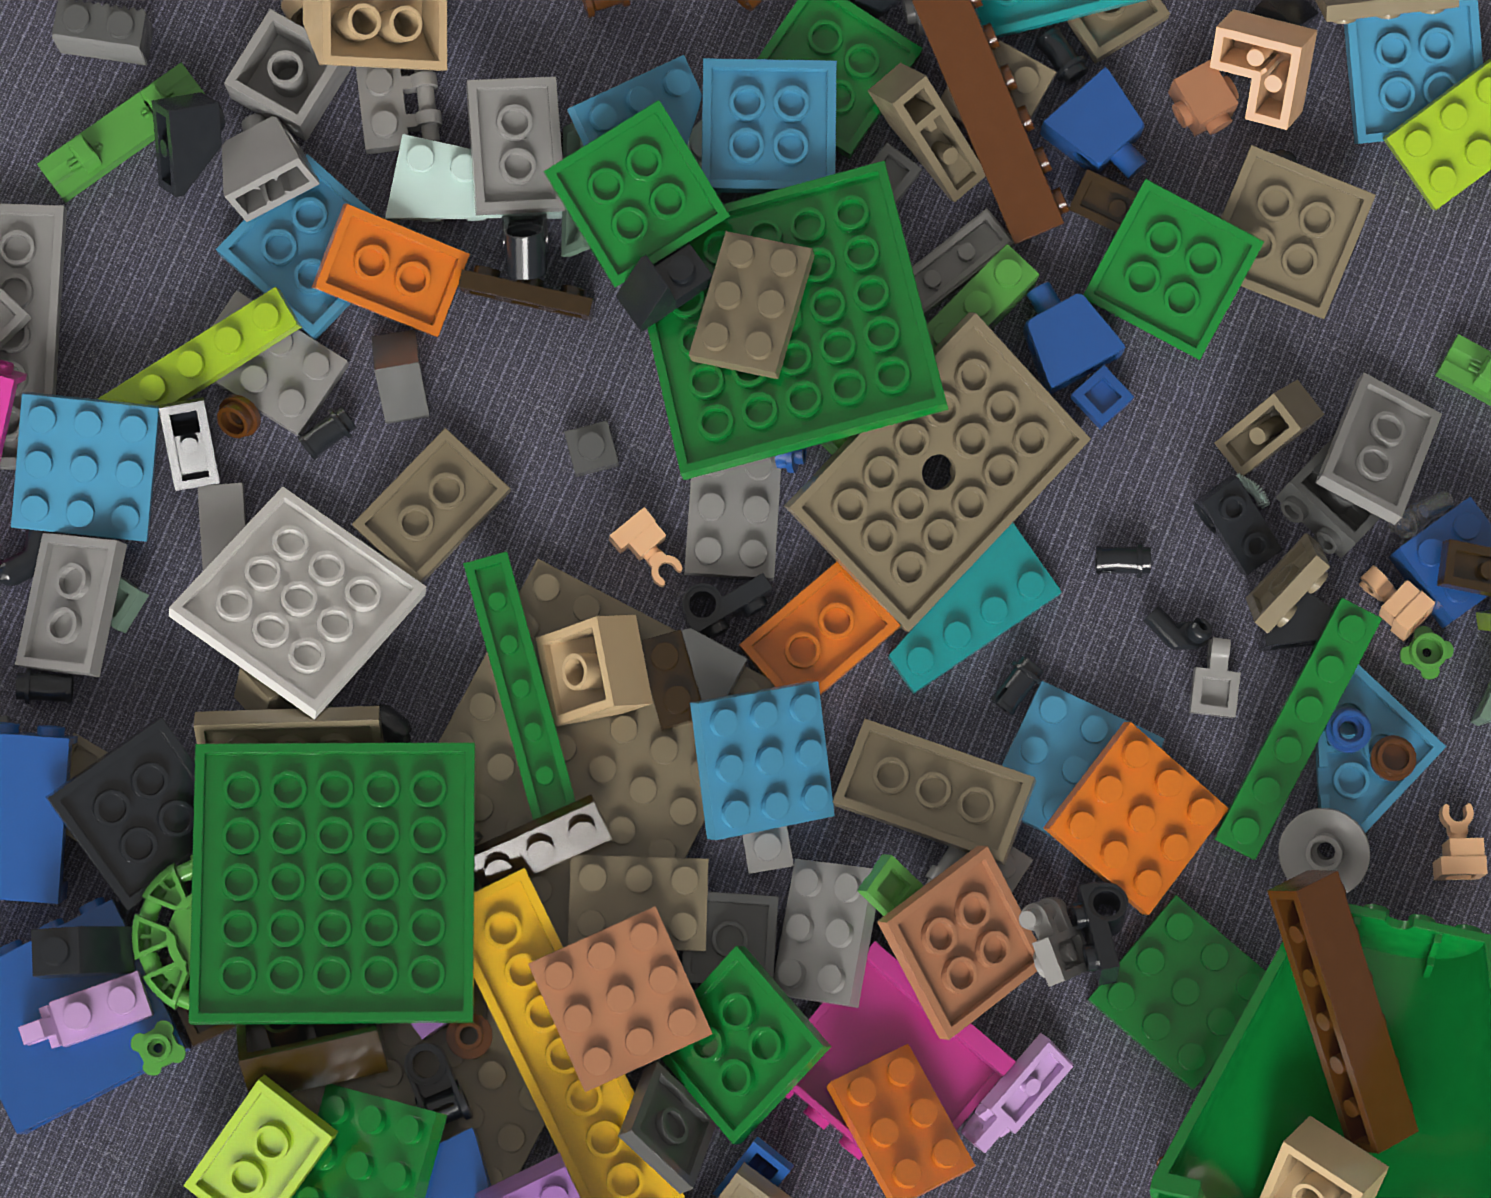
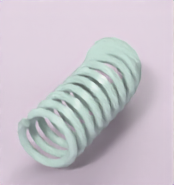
M1240 473L1237 474V477L1245 489H1247L1246 491L1256 499L1258 507L1262 506L1261 508L1263 509L1270 505L1268 497L1264 494L1265 491L1260 492L1262 488L1258 490L1260 485H1257L1251 479L1249 480L1246 476L1243 477Z

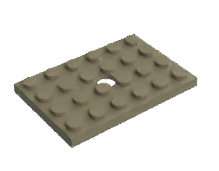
M968 312L933 349L949 410L850 436L784 505L848 574L901 625L900 628L906 632L911 631L1091 440L974 312ZM942 454L951 462V480L940 489H931L923 480L922 468L928 458L933 455Z

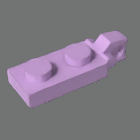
M135 971L51 1001L49 1005L39 1008L42 1019L20 1026L18 1029L24 1045L30 1046L49 1039L51 1048L69 1047L154 1016L141 974L139 971Z
M1040 1033L1005 1076L998 1081L981 1101L982 1104L978 1105L975 1114L971 1116L961 1133L975 1147L986 1153L999 1137H1003L1010 1131L1014 1134L1018 1132L1073 1068V1063L1049 1038Z

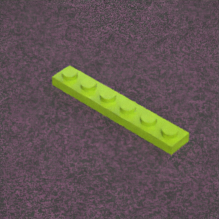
M274 287L98 399L154 406L187 400L302 328L281 290Z

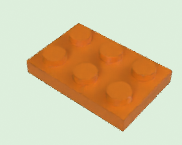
M343 204L312 288L438 337L458 287L462 269H465L470 254L352 205Z
M836 562L740 643L739 648L774 687L806 681H818L821 696L897 631L901 625Z
M909 1044L831 1081L826 1086L886 1198H917L970 1171L976 1166Z

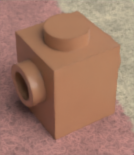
M1211 59L1175 78L1168 91L1174 102L1172 110L1177 121L1183 128L1189 127L1194 137L1206 130L1212 135L1232 123L1231 117L1239 104L1237 101L1239 94L1235 84L1227 75L1223 77L1219 70L1210 68Z

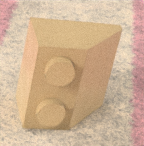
M636 615L596 616L536 638L545 690L555 726L619 715L653 704Z
M1309 1116L1283 1141L1260 1198H1375L1389 1166Z

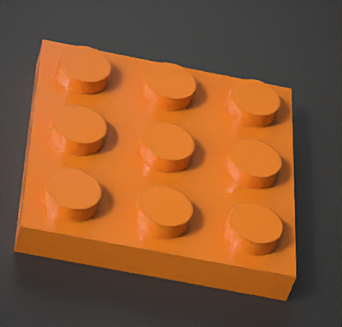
M1124 722L1043 829L1104 882L1113 883L1121 887L1127 895L1128 902L1141 914L1149 915L1229 808L1132 722Z

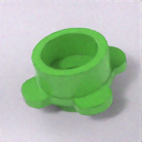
M1420 626L1414 631V639L1410 645L1403 647L1400 650L1399 656L1403 664L1413 665L1420 670L1421 676L1424 679L1431 680L1439 675L1440 665L1446 659L1452 657L1454 648L1449 641H1444L1442 637L1432 633L1431 628ZM1424 649L1430 650L1431 654L1429 657L1423 655Z
M159 1021L151 1031L145 1034L137 1033L131 1039V1048L139 1052L144 1062L143 1071L148 1075L156 1076L161 1073L163 1067L173 1062L180 1063L186 1056L185 1047L178 1043L177 1038L173 1035L174 1026L168 1021ZM158 1043L163 1047L159 1053L154 1050V1046Z

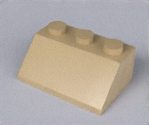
M303 0V25L319 65L434 71L447 70V0Z

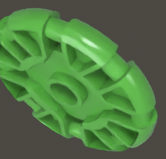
M193 855L190 856V861L178 866L176 863H173L153 879L142 895L145 901L140 913L134 915L132 924L135 960H140L146 974L142 978L159 999L175 1010L178 1006L189 1010V990L186 989V984L190 976L192 894H188L185 882L192 880ZM162 906L175 910L169 926L157 921ZM167 947L174 963L163 967L157 951Z

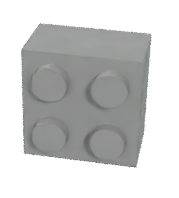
M269 9L226 78L224 85L232 100L266 118L271 116L278 117L290 133L307 141L351 70V66L319 65L305 28Z

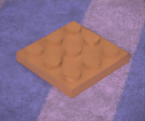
M976 846L877 921L939 1039L950 1040L1037 972L1033 960L1035 950L1032 945L1037 940L1031 930L1025 929L1020 925L1019 915L1022 911L988 846Z
M656 906L528 963L585 1092L712 1034Z

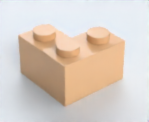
M1235 9L1216 27L1210 68L1252 78L1245 115L1246 120L1287 130L1303 112L1317 30Z

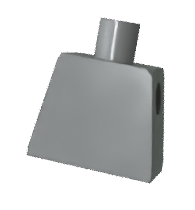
M261 114L249 115L242 121L243 132L226 140L222 145L224 197L246 222L320 184L299 143L278 117L271 116L266 118Z

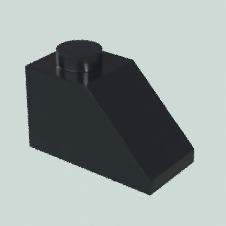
M202 92L152 100L158 183L161 188L175 197L186 194L222 146L221 131L225 128L224 112L219 102Z
M75 926L31 929L33 977L56 979L129 974L136 971L132 948V926Z

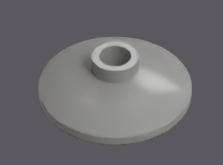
M1315 808L1299 814L1287 825L1279 842L1278 855L1281 868L1288 880L1307 870H1338L1346 893H1348L1366 875L1370 864V845L1364 830L1351 816L1336 809ZM1324 842L1330 843L1335 849L1334 856H1323L1319 851V845Z

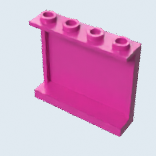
M874 941L868 950L859 1007L822 1003L808 1019L832 1047L785 1097L789 1100L793 1094H796L808 1105L803 1113L823 1130L829 1124L832 1125L843 1135L838 1143L856 1159L860 1160L863 1154L826 1088L831 1081L909 1044L957 1131L1016 1061L971 1023L950 1040L939 1039L898 960Z

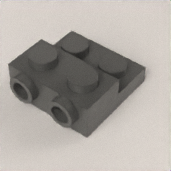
M1333 436L1275 498L1282 503L1281 511L1288 520L1294 523L1302 522L1315 534L1314 539L1321 545L1323 552L1328 554L1336 553L1342 558L1370 530L1380 517L1315 483L1334 438Z

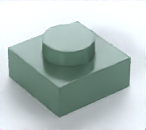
M122 576L119 581L110 626L126 633L149 597V594Z

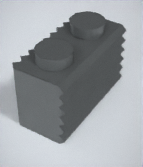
M58 0L52 39H54L60 53L147 66L154 28L143 8L137 11L134 7L128 10L125 5L120 9L116 4L112 7L108 3L102 6L99 1L93 5L90 0L85 4L82 0L77 2L74 0Z

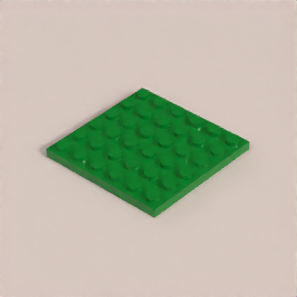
M885 161L723 204L730 217L689 242L712 275L726 231L812 248L815 255L778 379L697 363L691 360L689 352L709 288L700 292L697 296L647 328L680 474L683 480L949 410Z
M475 743L196 744L189 1023L191 1025L474 1023Z

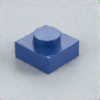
M1103 365L1071 394L1070 399L1101 430L1133 401L1134 396Z

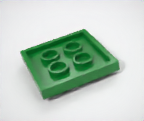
M797 0L757 59L837 61L836 151L850 160L881 115V111L868 90L900 63L913 68L922 55L923 48L848 0Z
M660 100L652 103L543 171L615 288L626 281L640 258L645 254L654 264L730 217Z
M1146 178L1083 295L1089 302L1200 360L1265 241Z
M1175 895L1120 959L1117 982L1098 986L1087 1000L1185 1085L1194 1090L1215 1065L1266 971L1181 898Z
M735 946L694 991L712 1034L665 1055L661 1059L731 1143L742 1144L832 1046L745 946Z
M333 1084L326 1085L318 1116L337 1130L338 1133L297 1189L295 1198H425L447 1115Z

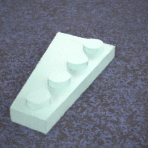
M402 134L385 216L386 220L393 223H399L400 220L441 222V219L485 221L486 218H502V216H509L511 220L536 219L540 214L547 213V219H562V211L476 215L471 149Z

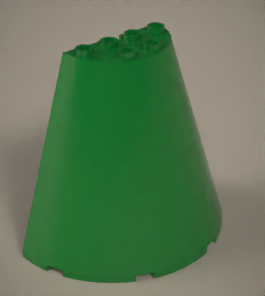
M1348 904L1354 924L1359 931L1362 950L1367 966L1373 976L1375 992L1381 1011L1386 1018V1027L1394 1053L1400 1063V1072L1408 1098L1413 1105V1114L1419 1130L1379 1154L1369 1153L1389 1166L1375 1198H1491V935L1482 933L1481 929L1472 925L1459 924L1453 927L1436 923L1432 917L1422 914H1412L1408 917V921L1397 920L1390 917V910L1381 905L1366 904L1362 907ZM1283 942L1156 1169L1150 1186L1151 1198H1260L1283 1141L1309 1116L1344 1137Z

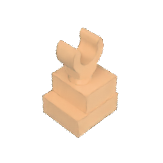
M645 507L609 536V541L620 554L629 548L639 561L643 558L646 560L647 564L651 567L652 579L659 587L665 586V581L658 572L660 566L669 564L678 573L682 572L683 568L680 561L673 556L665 555L658 548L666 540V534Z
M1374 565L1361 577L1362 581L1359 585L1378 601L1384 602L1379 616L1391 626L1390 631L1403 642L1432 614L1435 602L1423 591L1416 588L1409 580L1396 590L1388 578Z
M1470 803L1465 805L1462 810L1463 819L1458 822L1450 817L1449 805L1445 804L1439 810V819L1446 828L1449 839L1442 844L1443 856L1433 862L1434 880L1480 879L1488 874L1487 857L1485 855L1484 838H1467L1468 825L1474 816L1473 807Z

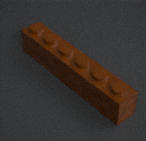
M912 0L1014 244H1019L1065 224L1066 221L1063 214L1069 212L1070 209L1061 188L1058 187L1052 190L1045 173L1053 169L1043 146L1034 148L1028 132L1035 129L1034 123L1026 105L1017 107L1011 91L1017 89L1018 86L1008 63L1000 66L996 58L994 49L1001 46L991 22L983 25L976 8L983 6L982 0Z
M1307 870L1267 890L1344 1138L1368 1153L1379 1154L1419 1131L1413 1114V1105L1407 1095L1400 1072V1063L1393 1050L1386 1027V1018L1380 1008L1373 985V976L1366 963L1360 943L1359 931L1354 924L1346 898V889L1340 879L1338 870Z

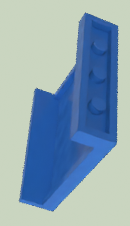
M0 722V900L59 904L67 899L68 881H63L66 825L45 797L70 780L72 744L78 743V736L65 735V727L38 725L37 733L19 732V723Z
M100 897L81 906L78 909L81 914L80 916L64 923L62 918L43 925L39 929L75 926H127L120 912L122 909L120 903L113 899L106 902L104 897ZM18 939L0 948V1100L17 1134H28L144 1074L145 1072L142 1068L144 1062L139 1052L131 1048V1039L137 1033L145 1034L151 1031L159 1021L170 1022L174 1026L173 1035L177 1038L178 1043L185 1047L186 1052L191 1050L184 1033L179 1032L166 1004L152 992L143 978L142 980L154 1016L69 1047L51 1048L49 1039L28 1046L23 1044L18 1027L42 1019L39 1008L49 1005L51 1001L127 974L40 979L33 977L31 941L23 944L21 939ZM135 960L136 971L140 972L141 977L145 976L146 974L140 960ZM159 1043L154 1046V1050L157 1053L163 1049Z

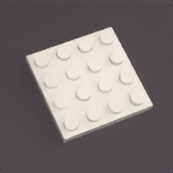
M282 487L169 607V617L315 720L425 596L427 586L285 487Z

